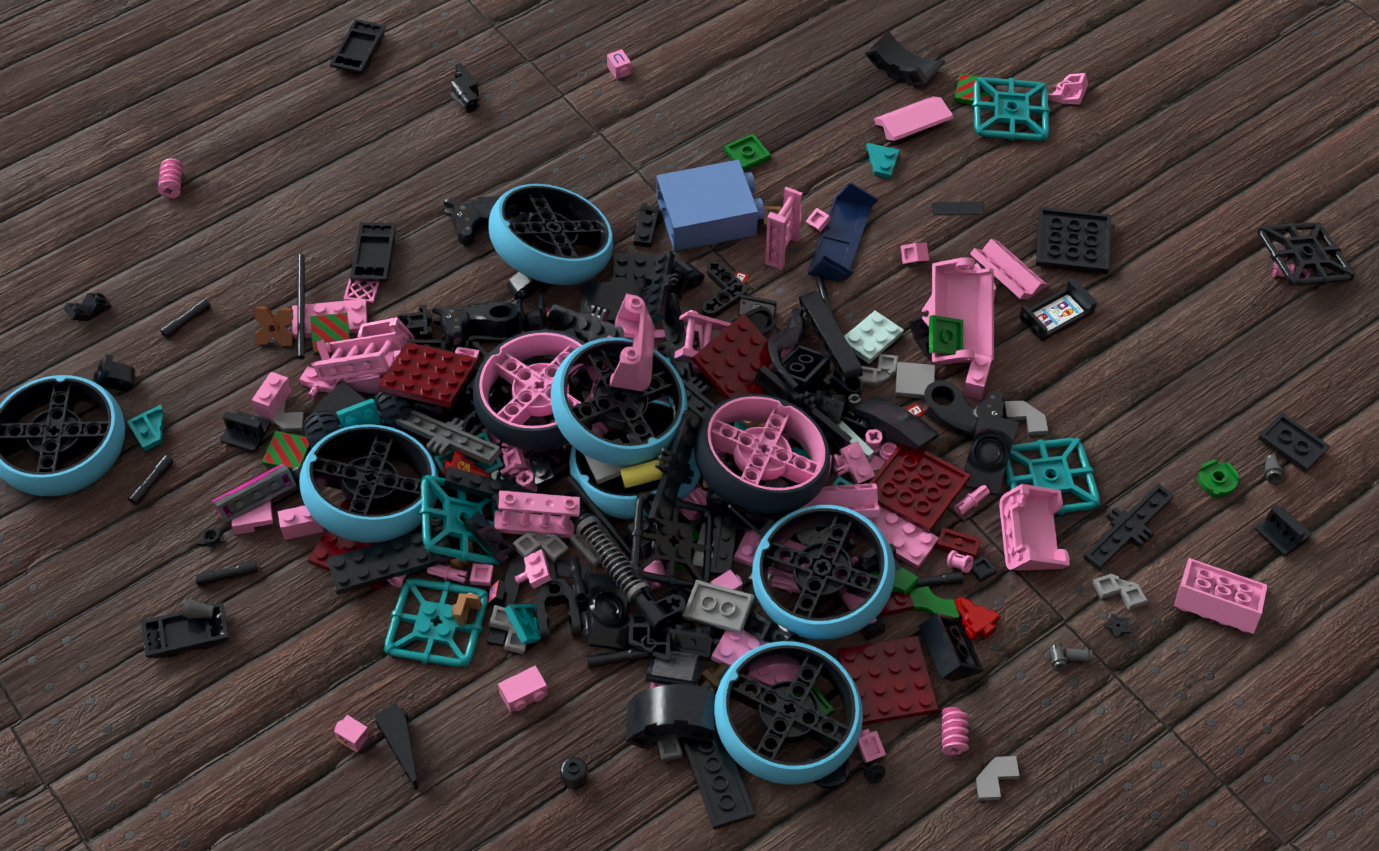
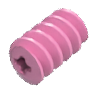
M166 159L160 165L158 192L166 198L174 199L180 195L183 163L177 159Z
M957 707L944 708L942 710L943 754L957 755L968 751L969 746L966 743L969 742L967 737L969 730L966 728L969 726V723L966 720H968L969 715Z

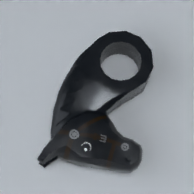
M501 196L481 197L464 202L444 201L443 205L448 207L445 208L444 212L452 216V223L458 241L461 244L471 245L474 242V234L482 224L489 226L491 210ZM526 212L515 213L518 217L506 219L510 223L527 222L528 215Z
M484 302L458 308L436 306L432 309V313L440 317L433 319V323L441 326L446 340L452 346L461 345L464 341V336L472 328L495 337L510 336L520 329L517 306L510 302Z
M946 380L934 381L929 384L924 391L922 400L923 412L935 423L954 432L974 436L981 412L1002 418L1004 396L1001 392L995 390L990 391L983 402L972 406L965 399L959 388ZM945 397L951 404L939 405L933 401V398Z

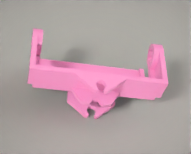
M957 258L932 263V295L922 309V312L929 311V315L927 317L922 316V319L928 326L929 316L931 315L963 320V350H958L955 355L949 356L932 353V362L946 365L971 362L975 360V354L992 357V360H994V269L971 270L975 268V259Z

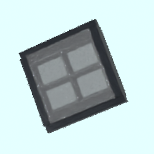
M670 651V662H667L652 655L645 681L665 685L688 684L696 686L703 656Z

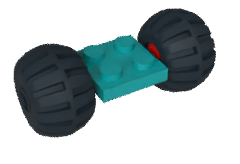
M378 392L375 395V402L372 398L337 411L336 414L340 425H338L335 416L331 412L320 411L308 416L303 426L312 449L320 440L332 432L354 425L372 424L382 426L380 419L384 426L404 431L406 429L397 426L396 419H408L410 417L408 416L414 408L409 398Z

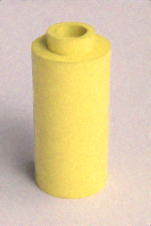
M656 459L620 469L625 489L661 479L663 472L655 467L656 462L660 461Z

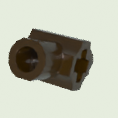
M722 662L715 670L712 668L706 669L698 679L700 683L698 686L713 690L716 694L720 682L729 667Z

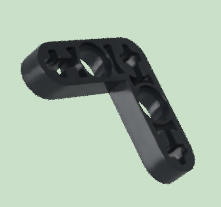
M710 261L706 266V273L722 291L703 303L702 315L716 318L740 302L741 295H746V286L722 263ZM724 278H729L731 281L729 283H724L721 280ZM722 298H727L729 301L727 303H721L719 300Z

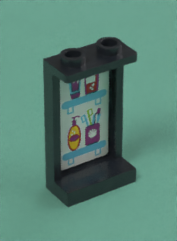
M1072 278L1068 281L1065 289L1030 308L1026 305L1022 306L1020 319L1043 342L1094 314L1097 301L1075 278Z

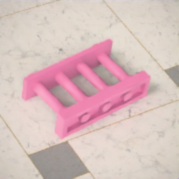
M785 187L781 211L779 214L770 212L767 217L766 265L782 270L785 265V249L790 240L797 243L799 241L802 192Z
M693 310L682 314L680 320L688 322L685 346L675 351L674 359L695 364L691 360L699 352L695 351L692 347L695 324L705 326L702 348H704L711 341L712 329L722 332L732 323L703 316Z
M396 332L330 342L329 346L333 353L332 357L329 360L315 362L313 367L320 382L387 372L389 365L385 356L388 352L402 350V345Z
M499 491L498 510H503V512L495 511L494 528L499 533L524 535L527 532H535L541 535L556 534L560 538H570L574 535V524L570 517H579L580 497Z

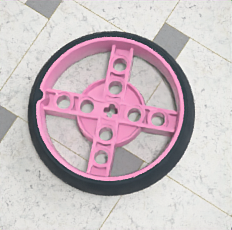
M536 330L516 335L499 344L482 362L473 387L475 410L484 427L500 441L519 449L539 451L569 444V441L564 437L556 422L541 426H525L522 424L531 416L553 414L551 388L556 371L570 353L586 343L567 333L553 330ZM540 355L557 356L550 364L537 363L526 366L520 362L524 359ZM500 376L512 384L513 399L496 414L489 405V393L493 384ZM568 382L567 397L570 406L572 407L577 404H580L581 402L572 397L571 395H569ZM590 392L588 398L586 399V401H587V400H590L591 392Z
M745 394L724 400L704 416L696 435L694 444L695 460L698 470L707 485L726 502L748 512L776 515L795 511L808 504L819 494L829 475L830 451L822 430L802 409L777 397L763 394ZM756 421L766 423L765 427H753L743 431L728 423ZM782 432L788 433L799 442L810 459L792 452L788 441L781 435ZM713 447L733 455L736 465L743 472L741 477L734 474L722 463ZM780 476L799 484L786 488H771L758 485L760 480H773Z

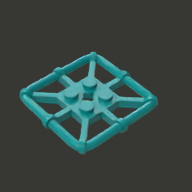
M978 77L974 83V102L972 103L975 133L978 136L1007 138L1010 141H1014V139L1046 141L1049 135L1050 115L1047 85L1043 82L1014 80V78ZM991 85L1008 86V92H999ZM1014 87L1033 88L1026 94L1014 93ZM980 88H983L994 98V102H982ZM1041 93L1042 106L1029 105V99ZM981 110H994V116L981 125ZM1029 113L1042 116V128L1029 118ZM997 122L1009 123V132L987 129ZM1015 124H1025L1036 134L1015 132Z
M1079 438L1047 441L1040 439L1037 442L1012 445L1009 458L1026 466L1029 475L1014 476L1010 459H1008L1005 473L1007 476L1006 483L1010 490L1016 488L1018 484L1032 483V486L1061 490V493L1071 492L1086 501L1084 503L1062 505L1060 510L1054 513L1058 516L1068 512L1098 508L1101 504L1093 476L1094 470L1090 467L1085 448ZM1070 445L1062 456L1048 457L1046 448ZM1038 449L1041 458L1030 460L1018 452ZM1077 449L1082 468L1069 469L1067 459ZM1050 473L1051 476L1055 477L1053 479H1050L1047 477V474ZM1072 477H1086L1091 494L1074 485Z
M424 476L421 479L420 516L422 517V538L426 551L429 550L436 554L459 558L460 561L470 560L489 565H499L500 563L463 525L465 522L460 520V516H462L463 520L467 521L477 511L482 514V507L491 502V499L485 498L480 503L466 501V492L457 489L458 499L449 497L440 487L444 486L445 478ZM429 488L442 502L443 510L430 508ZM492 502L493 521L488 522L494 527L495 511L500 510L494 509V503ZM430 517L443 519V531L431 540ZM447 535L460 538V550L435 544ZM468 540L476 541L489 556L468 552Z
M419 578L406 579L401 588L395 610L391 613L392 620L385 639L384 651L387 655L422 661L423 664L435 663L453 667H467L473 657L478 636L483 630L482 622L488 605L489 594L486 590L451 584L450 581H445L444 583ZM416 586L442 590L440 602L425 601ZM409 590L420 604L418 615L402 613ZM450 592L473 593L480 597L482 609L477 610L473 624L457 625L455 618L452 616L453 605L446 604ZM440 620L442 624L434 626L433 621ZM400 621L415 624L412 633L393 643ZM456 631L471 633L465 655L462 654L454 642ZM415 640L428 642L424 653L401 649ZM434 644L449 645L458 659L432 655Z

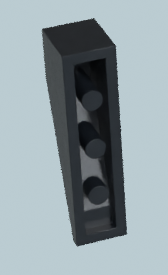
M397 703L374 714L375 722L414 790H417L419 786L407 725L409 717L405 709L402 708L400 710Z

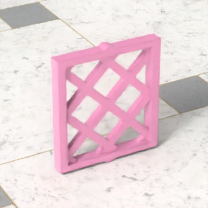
M349 279L344 301L358 300L368 296L369 300L366 299V302L374 304L380 281H366L368 284L362 286L360 283L363 281H355L352 284V280ZM356 285H358V286L360 287V288L357 289V290H354V289L352 288V287H354V286H356ZM370 286L372 290L367 292L365 288ZM362 290L365 294L359 296L357 293Z

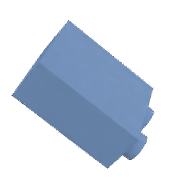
M739 159L656 175L657 201L660 205L674 251L757 235V220L765 218L764 205L761 198L753 199L751 193H755L754 177L751 172H743Z

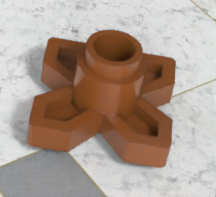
M257 306L254 309L255 320L263 327L255 333V343L266 345L274 336L281 346H292L294 343V333L287 329L286 326L293 320V309L282 308L277 314H273L268 307Z

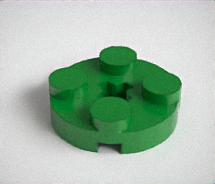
M1211 460L1204 463L1197 477L1199 485L1212 498L1230 495L1238 484V472L1227 462L1223 464L1218 462L1219 460ZM1215 476L1222 477V480H1216Z

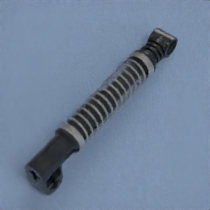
M567 491L562 495L579 497L575 491ZM580 498L579 517H570V520L575 525V531L585 541V545L592 550L595 558L599 559L602 567L606 568L609 576L613 577L612 579L616 582V585L620 586L619 588L623 591V595H627V600L639 609L655 631H661L680 622L685 610L684 598L673 594L658 601L652 594V588L647 581L633 576L629 558L622 552V549L615 543V540L608 531L605 530L600 520L594 514H590Z

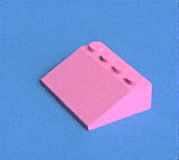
M1189 558L1174 606L1182 611H1190L1202 618H1210L1222 625H1230L1242 632L1254 634L1262 614L1267 585Z

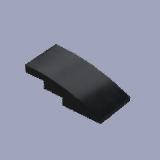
M874 396L854 407V415L869 419L870 427L885 431V439L920 449L939 437V433L926 422L908 410L882 398Z

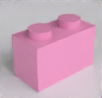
M975 354V360L971 361L963 396L982 399L992 357Z
M270 372L252 399L256 414L270 419L274 418L291 392L288 377Z
M306 506L278 511L284 540L324 532L323 527L311 516Z
M536 666L498 683L499 693L510 713L520 711L526 705L534 701H541L548 695L547 685Z

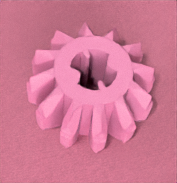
M702 488L693 490L684 498V501L709 507L706 503L707 492ZM678 508L681 514L690 521L702 514L701 512Z

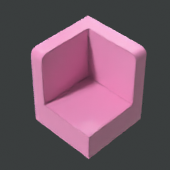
M913 243L900 246L903 264L929 261L927 243Z

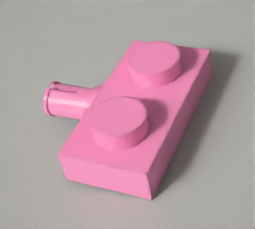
M307 366L299 381L301 385L311 388L307 396L309 399L312 398L314 400L318 392L330 393L342 382V378L320 382L315 369Z
M858 441L839 450L844 459V465L835 469V473L838 472L837 476L848 472L856 484L863 483L875 476Z
M542 549L525 557V572L514 576L518 584L529 579L533 589L552 580L546 556Z

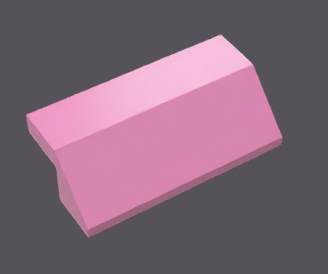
M932 96L876 117L874 121L876 125L883 126L887 140L895 141L953 119V115L941 97Z
M990 239L983 250L974 248L970 253L985 268L994 269V276L1020 299L1029 300L1048 286L1046 282L997 240Z
M876 483L824 486L812 501L801 507L836 505L854 510L866 518L880 517Z

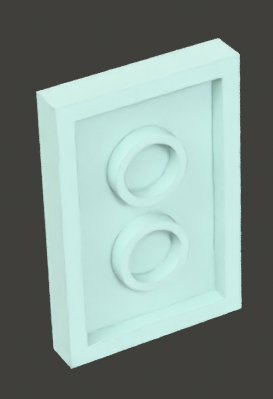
M874 311L844 337L854 354L869 364L901 337L904 329L877 311Z

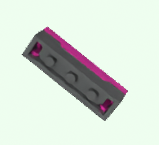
M281 464L212 500L220 518L227 523L297 485L289 468Z

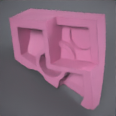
M1086 73L1069 74L1063 82L1056 85L1057 90L1055 92H1048V100L1063 104H1081L1088 87Z
M270 499L232 519L234 534L255 532L254 527L273 524L272 500Z

